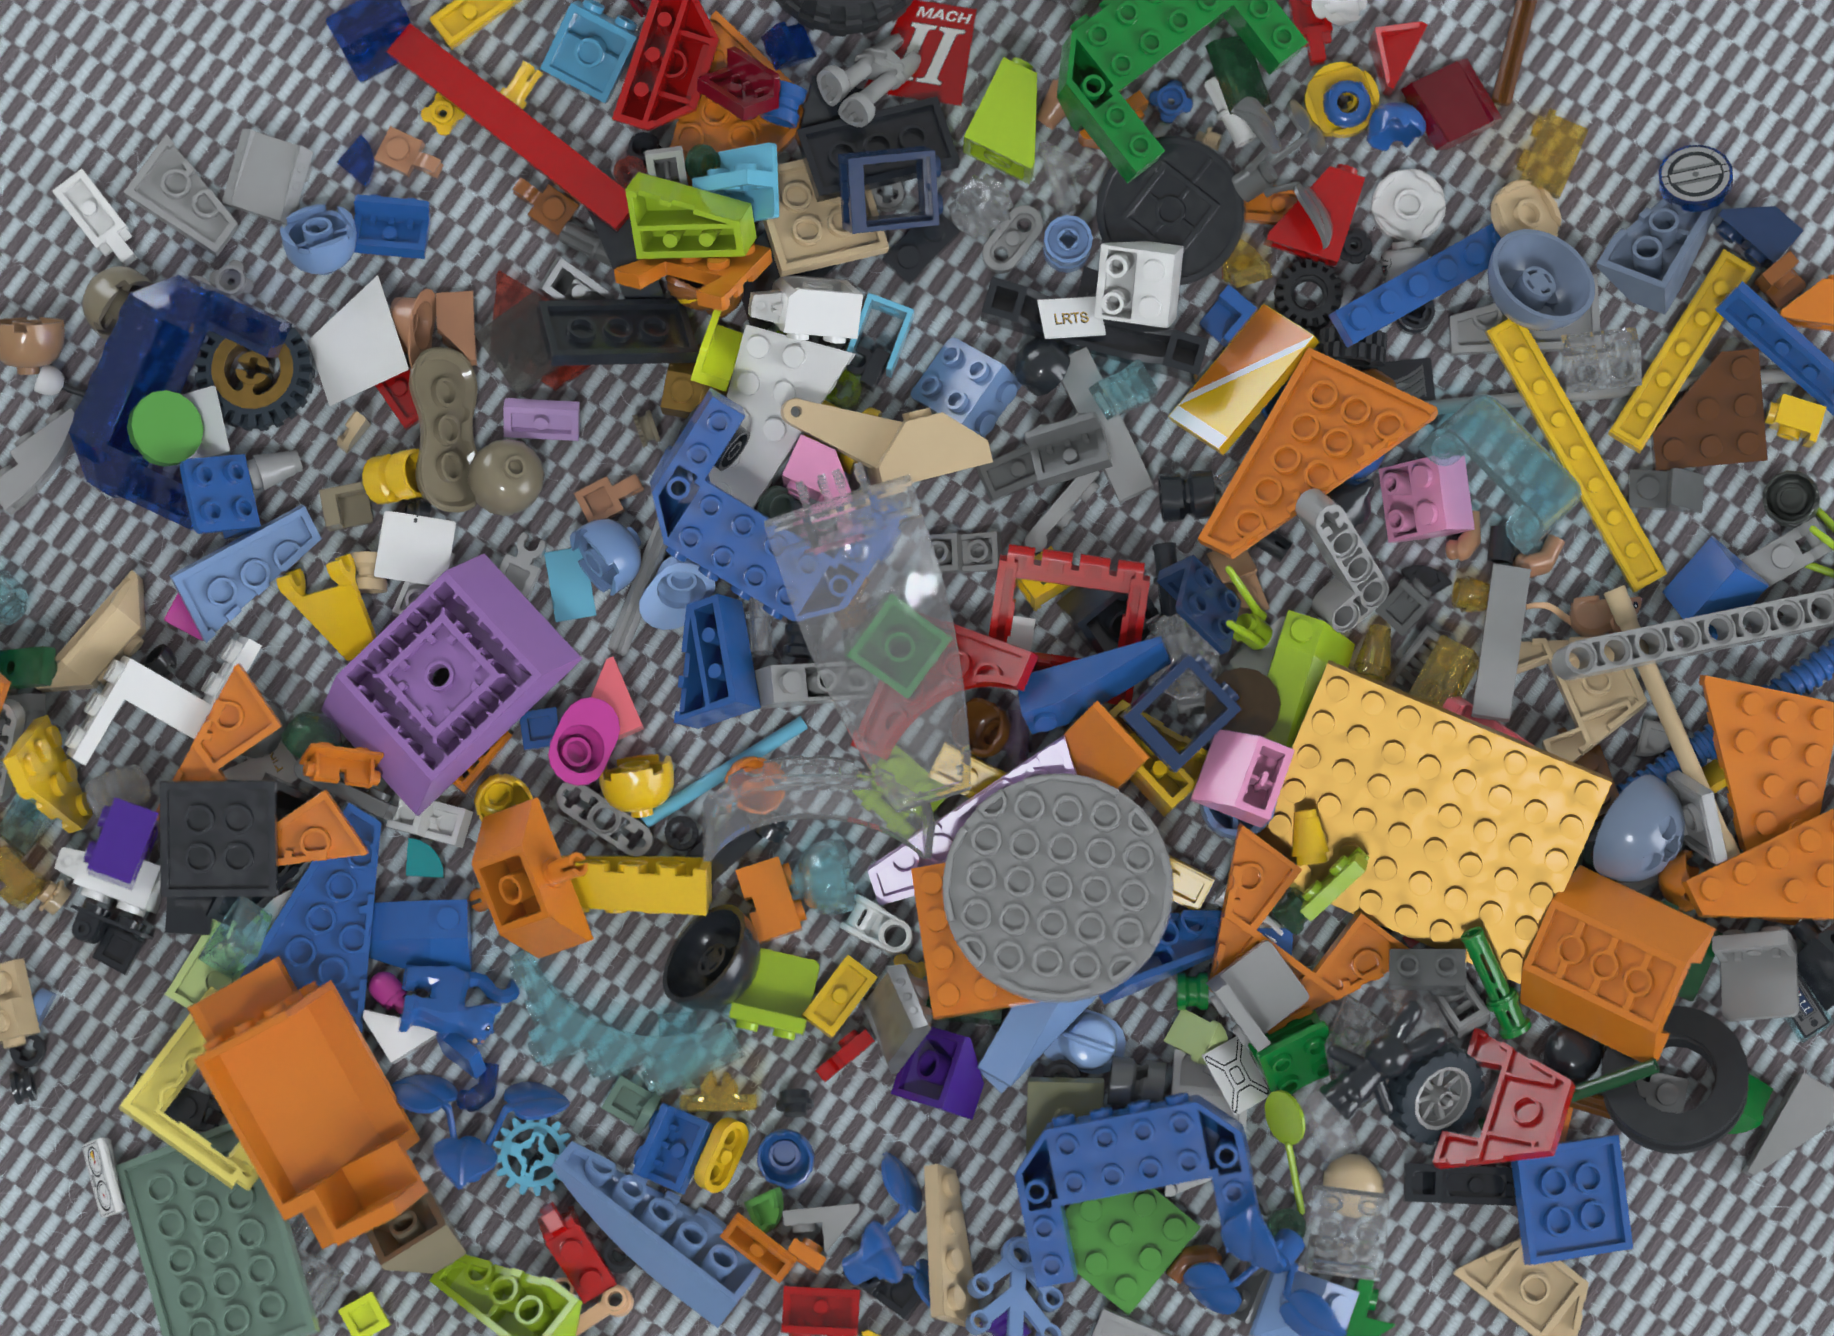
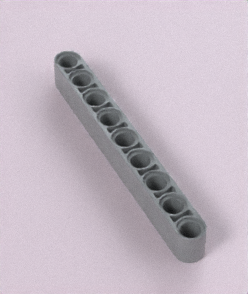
M1834 588L1578 640L1558 649L1554 653L1552 668L1554 673L1563 680H1577L1834 627ZM1812 604H1814L1820 612L1819 619L1816 618L1811 611ZM1778 611L1786 618L1785 626L1777 618ZM1743 618H1746L1751 623V633L1744 628ZM1709 624L1716 629L1718 633L1717 640L1710 636L1708 632ZM1674 632H1678L1682 636L1683 647L1676 644ZM1640 638L1647 642L1649 646L1648 654H1645L1640 649ZM1605 645L1613 650V662L1605 656ZM1570 652L1578 657L1579 669L1571 665L1569 660Z

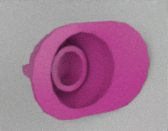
M591 697L579 699L571 704L563 714L550 742L548 757L550 766L556 776L564 782L576 786L588 785L598 779L604 771L620 732L619 719L613 707L604 700Z

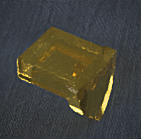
M1240 239L1231 257L1222 265V279L1225 282L1231 283L1236 288L1272 278L1269 263L1262 259L1261 255L1242 239Z

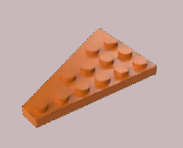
M1308 347L1197 538L1199 543L1233 560L1297 515L1295 510L1296 503L1304 492L1315 488L1324 494H1328L1433 421L1439 413L1437 407Z
M1700 675L1699 685L1703 687L1708 707L1706 714L1708 722L1714 731L1713 742L1719 766L1724 771L1729 791L1726 795L1729 806L1734 812L1733 823L1740 849L1743 852L1748 851L1819 816L1834 745V702ZM1758 918L1793 926L1799 922V920Z

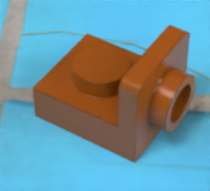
M1791 251L1762 273L1754 282L1777 309H1781L1806 288V283L1794 270V267L1800 261Z

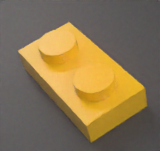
M847 954L801 1016L832 1039L878 977Z

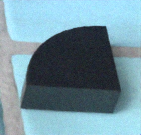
M1412 565L1400 570L1404 578L1412 581L1416 577L1432 591L1428 597L1453 584L1443 572L1432 567Z

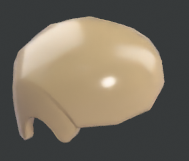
M1344 1154L1332 1160L1324 1171V1193L1332 1205L1344 1214L1359 1216L1374 1209L1383 1197V1178L1377 1168L1365 1156Z

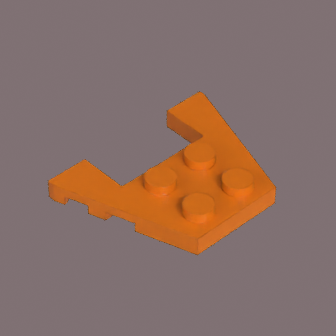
M753 243L745 257L641 259L614 269L617 284L639 290L666 275L704 284L706 286L696 291L698 305L723 312L730 307L732 295L738 298L744 292L743 284L747 280L748 282H754L773 261L771 248Z

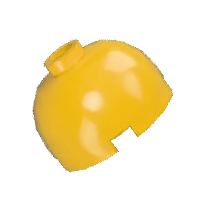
M646 754L617 759V767L609 770L606 765L599 777L603 796L613 808L622 812H631L632 818H643L653 815V808L662 805L672 793L674 770L672 759L668 755H666L664 762L659 761V754Z

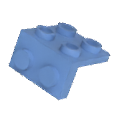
M953 337L946 341L911 391V397L919 404L927 408L930 407L935 413L943 412L985 438L992 431L996 421L1007 405L1014 400L1017 391L1022 385L1004 364Z

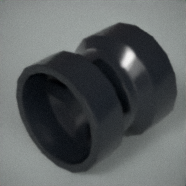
M1431 300L1395 321L1396 325L1405 334L1416 335L1424 332L1434 318V302Z

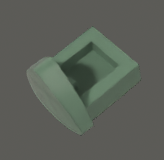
M620 1075L601 1108L633 1126V1131L640 1135L649 1125L654 1112L658 1110L663 1094L657 1091L651 1093Z

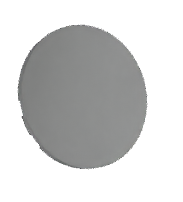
M1061 773L1042 774L1025 778L1023 781L998 790L977 806L976 810L958 830L946 859L943 874V903L946 918L957 945L968 961L985 978L1001 989L1029 1000L1049 1003L1075 1002L1101 995L1119 986L1135 974L1150 958L1158 946L1170 918L1173 903V874L1169 855L1158 829L1142 808L1130 798L1119 792L1118 789L1086 776Z

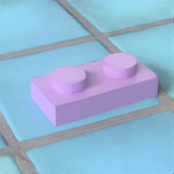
M505 398L503 406L504 437L579 441L580 402Z

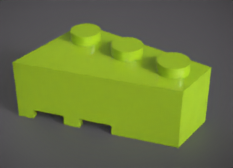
M637 172L625 189L637 259L745 257L757 238L751 203Z

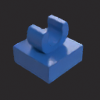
M557 707L528 711L520 718L524 751L550 747V742L559 725Z

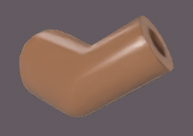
M1472 511L1475 530L1462 532L1458 540H1449L1446 543V555L1450 560H1467L1481 543L1480 511Z
M1548 534L1540 552L1529 555L1525 553L1518 554L1514 558L1513 566L1531 569L1530 578L1547 574L1554 567L1565 541Z

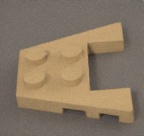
M1569 637V640L1547 641L1546 638H1533L1532 641L1521 642L1517 674L1548 664L1576 726V729L1543 740V750L1575 762L1646 706L1647 699L1633 668L1577 680H1563L1554 673L1552 658L1558 649L1575 641L1592 637ZM1605 645V656L1613 662V650ZM1570 652L1569 660L1571 665L1579 669L1578 657Z

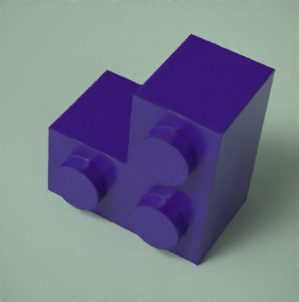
M115 797L112 806L105 805L97 824V827H100V836L97 842L90 841L83 862L88 864V875L132 891L144 860L148 861L160 831V817L157 812Z

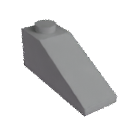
M1805 1073L1797 1074L1741 1172L1747 1176H1754L1825 1130L1827 1125L1834 1126V1090Z

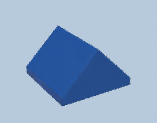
M1711 536L1662 592L1682 619L1750 606L1769 587V584L1714 536ZM1709 624L1708 632L1712 638L1717 640L1718 633Z

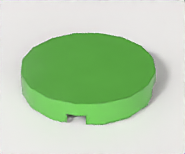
M168 390L152 392L141 399L130 412L127 425L130 443L134 449H138L140 454L144 456L142 458L149 463L163 467L178 465L194 455L202 442L204 430L201 415L194 404L183 395Z

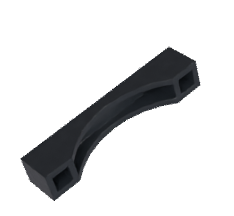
M992 276L980 321L1033 337H1044L1037 300L1054 298L1027 286ZM1103 319L1106 335L1053 338L1064 346L1078 350L1087 347L1091 354L1196 384L1209 341L1208 339L1174 329Z

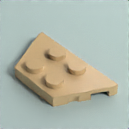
M1521 1238L1456 1268L1452 1273L1531 1336H1578L1589 1282L1562 1261L1524 1265Z

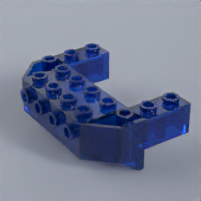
M176 275L129 293L120 309L119 318L112 334L105 343L97 368L90 377L85 395L74 413L73 422L68 431L86 482L113 498H124L185 528L193 529L182 478L150 464L142 458L144 456L140 454L138 449H134L130 443L127 430L129 414L141 399L152 392L168 390L181 393L208 330L265 357L278 358L292 323L191 276Z

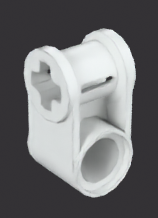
M859 894L855 896L856 904L846 922H841L839 928L866 943L875 945L889 954L898 955L907 952L913 943V933L909 925L871 900ZM867 911V913H866V915H865L863 921L861 922L860 926H858V924L860 923V921H861L863 915H864L865 912ZM893 927H900L906 932V940L899 947L889 946L885 941L887 931Z

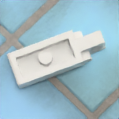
M82 168L52 190L98 251L101 250L105 257L114 252L125 267L137 259L125 243L132 237L127 230L129 228Z

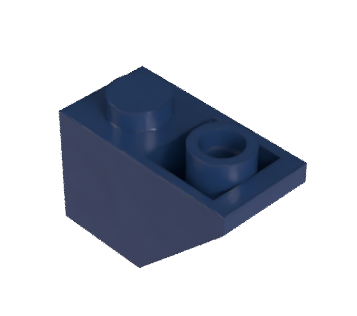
M1776 206L1722 209L1712 221L1717 226L1716 232L1729 243L1736 242L1745 250L1744 256L1750 263L1758 268L1763 266L1766 269L1776 263L1804 231Z

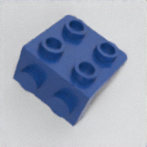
M245 454L191 458L180 463V472L191 522L196 533L223 532L224 539L240 537L261 527Z

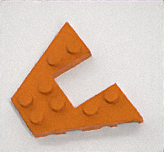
M240 663L234 666L231 675L213 704L207 719L200 728L188 754L172 781L228 780L221 771V767L283 726ZM327 789L277 822L278 866L359 855L364 856L369 853V850ZM160 804L158 805V807H157V809H156V811H155V812L159 813V817H160Z
M1240 823L1237 828L1209 980L1261 941L1267 940L1271 942L1309 994V999L1305 1004L1267 1031V1033L1271 1034L1285 1027L1288 1022L1294 1019H1301L1313 1013L1312 1010L1334 999L1337 1001L1360 989L1363 984L1384 977L1383 974L1389 972V949L1410 948L1360 911H1357L1313 970L1294 958L1257 929L1302 869Z

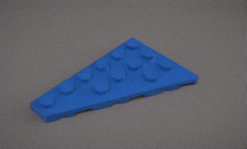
M348 803L343 814L367 847L369 853L364 856L312 861L240 978L279 956L297 989L313 981H316L319 987L332 980L362 1034L381 822Z

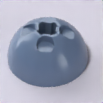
M1532 229L1513 231L1499 240L1491 254L1487 273L1491 296L1499 310L1509 320L1521 327L1536 331L1560 329L1577 321L1593 303L1595 283L1589 266L1573 247L1552 234Z
M1654 775L1641 776L1629 784L1616 798L1608 810L1596 837L1593 863L1597 873L1615 881H1642L1659 874L1669 861L1675 859L1684 839L1685 817L1679 799L1664 781Z

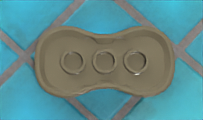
M433 347L423 351L418 356L411 368L409 377L410 393L419 417L421 434L415 477L422 497L431 505L446 512H465L477 505L471 485L468 486L467 481L469 465L478 453L473 437V415L478 392L477 380L474 369L465 355L451 348Z

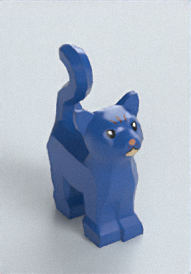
M406 964L403 972L402 989L411 992L418 988L425 989L429 993V998L416 995L405 996L403 1012L399 1017L398 1031L407 1032L411 1026H420L438 1033H460L475 1045H481L485 1042L486 1038L490 1037V1034L494 1033L495 1015L501 1011L502 1004H507L519 996L520 985L516 979H511L507 984L506 990H501L494 985L487 975L468 972L454 965L438 967ZM473 987L480 988L486 997L495 1003L466 1007L465 998L467 991Z

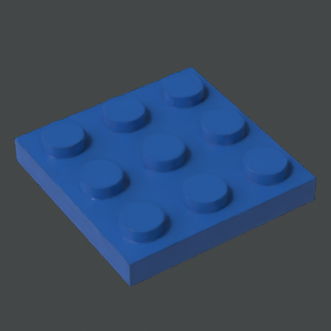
M1605 1135L1560 1142L1553 1157L1511 1161L1524 1265H1536L1633 1249L1619 1135Z

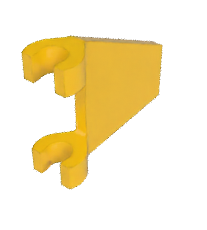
M350 553L335 558V561L326 564L329 576L338 586L306 594V581L301 568L285 573L286 575L276 578L280 592L347 661L353 660L377 637L356 583V567Z

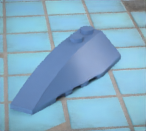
M1097 996L1075 1002H1038L1012 1007L977 1068L1011 1087Z
M571 1141L552 1164L551 1168L597 1225L653 1279L716 1328H719L762 1271L720 1237L728 1225L714 1214L701 1207L696 1211L680 1203L681 1197L668 1190L663 1194L647 1186L648 1180L639 1175H626L616 1170L614 1162L574 1141Z

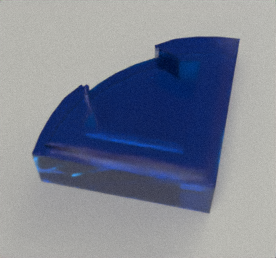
M360 135L337 161V164L367 188L373 178L375 161L368 141Z

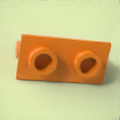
M328 742L311 743L299 760V764L304 765L303 775L308 776L311 781L338 784L340 772H344L345 785L370 789L372 785L378 786L380 783L381 773L376 771L375 768L384 757V753L370 751L364 747H338Z

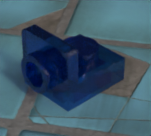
M779 22L760 37L775 71L810 62L817 56L804 26L799 23L787 26L786 22Z

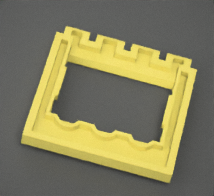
M210 986V988L206 991V993L200 1000L206 998L207 996L213 994L218 990ZM189 1014L121 1103L119 1110L232 1189L237 1183L249 1191L258 1180L259 1175L240 1141L226 1158L211 1147L212 1143L181 1121L178 1124L164 1114L198 1069L194 1059L206 1051L203 1046L206 1041L193 1017Z

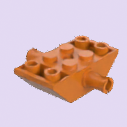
M538 797L483 817L471 863L481 888L473 889L469 895L470 902L481 899V902L471 905L472 908L477 912H484L489 909L499 935L538 959L594 939L570 880L584 876L588 870V863L579 866L575 865V863L586 859L579 852L561 857Z

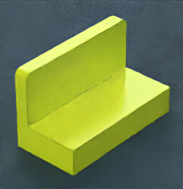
M714 309L699 350L691 381L726 392L734 371L743 333L718 325L722 311Z

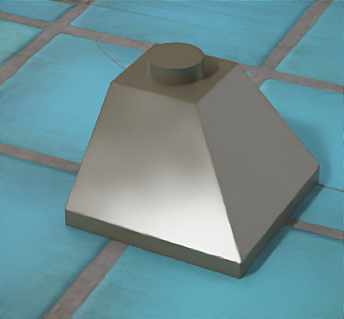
M426 1181L423 1182L429 1192L399 1216L366 1232L378 1261L384 1270L435 1274L467 1254L455 1228Z

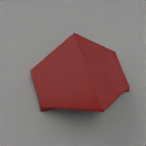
M1418 21L1374 28L1368 47L1384 95L1390 97L1428 24Z

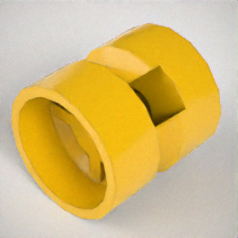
M413 448L399 451L392 455L374 456L367 460L363 467L362 479L365 492L373 502L384 505L399 502L403 499L409 500L422 497L415 477L419 449Z

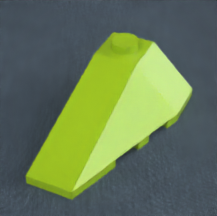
M1288 610L1267 673V677L1271 679L1278 689L1281 710L1274 728L1263 738L1292 748L1328 661L1330 660L1346 668L1349 667L1355 644L1340 632H1336L1325 621Z
M467 1254L457 1259L451 1265L439 1270L429 1279L432 1284L498 1336H576L582 1301L553 1279L527 1274L523 1270L516 1268L510 1269L499 1266L488 1260Z

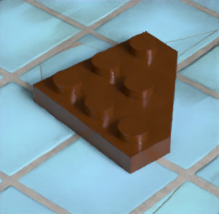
M1759 348L1722 351L1716 354L1708 367L1675 403L1673 409L1657 425L1652 433L1651 445L1654 471L1768 460Z

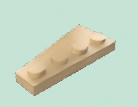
M939 1164L924 1166L931 1317L965 1327L967 1316L980 1309L978 1299L972 1297L967 1289L968 1281L974 1277L960 1196V1183L956 1170ZM974 1317L975 1325L977 1327H980L981 1325L979 1324V1322L981 1320L977 1317Z

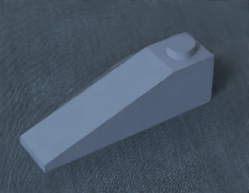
M1729 178L1726 187L1718 195L1703 201L1683 200L1667 190L1665 197L1651 209L1647 207L1638 214L1639 219L1626 230L1622 228L1613 235L1597 262V268L1632 303L1666 315L1683 286L1731 183V178Z

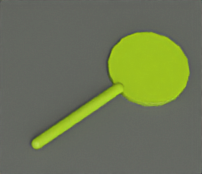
M1278 1090L1271 1092L1266 1099L1265 1118L1274 1137L1285 1144L1297 1211L1299 1215H1304L1305 1207L1293 1145L1298 1144L1304 1137L1306 1130L1305 1118L1297 1100L1289 1092Z

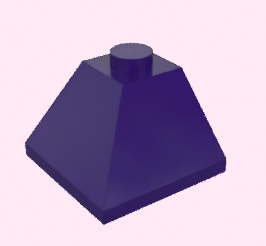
M931 1027V1030L897 1073L891 1094L973 1120L984 1081L981 1071L977 1068L979 1065L971 1038Z

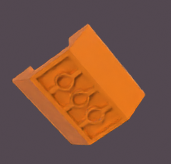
M1579 865L1571 875L1564 892L1558 891L1552 898L1522 967L1520 1003L1639 1062L1653 1058L1658 1062L1670 1035L1669 1032L1662 1030L1691 963L1702 962L1716 928L1613 879L1605 877L1594 870Z

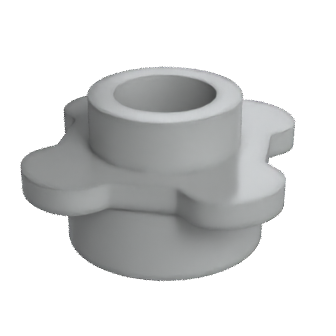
M232 260L229 262V265H225L219 270H214L209 277L211 284L217 286L220 292L219 298L225 304L233 303L235 297L242 293L249 294L254 288L253 281L245 276L243 272L244 266L238 260ZM229 279L235 280L234 285L228 284Z

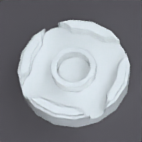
M1417 169L1398 170L1390 173L1380 181L1372 196L1371 213L1375 225L1384 236L1396 242L1414 240V243L1426 240L1438 230L1445 216V196L1442 187L1431 175Z

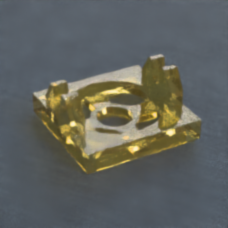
M724 1072L721 1086H717L716 1075L708 1073L701 1084V1095H680V1109L684 1112L757 1111L759 1109V1095L738 1094V1086L728 1072Z

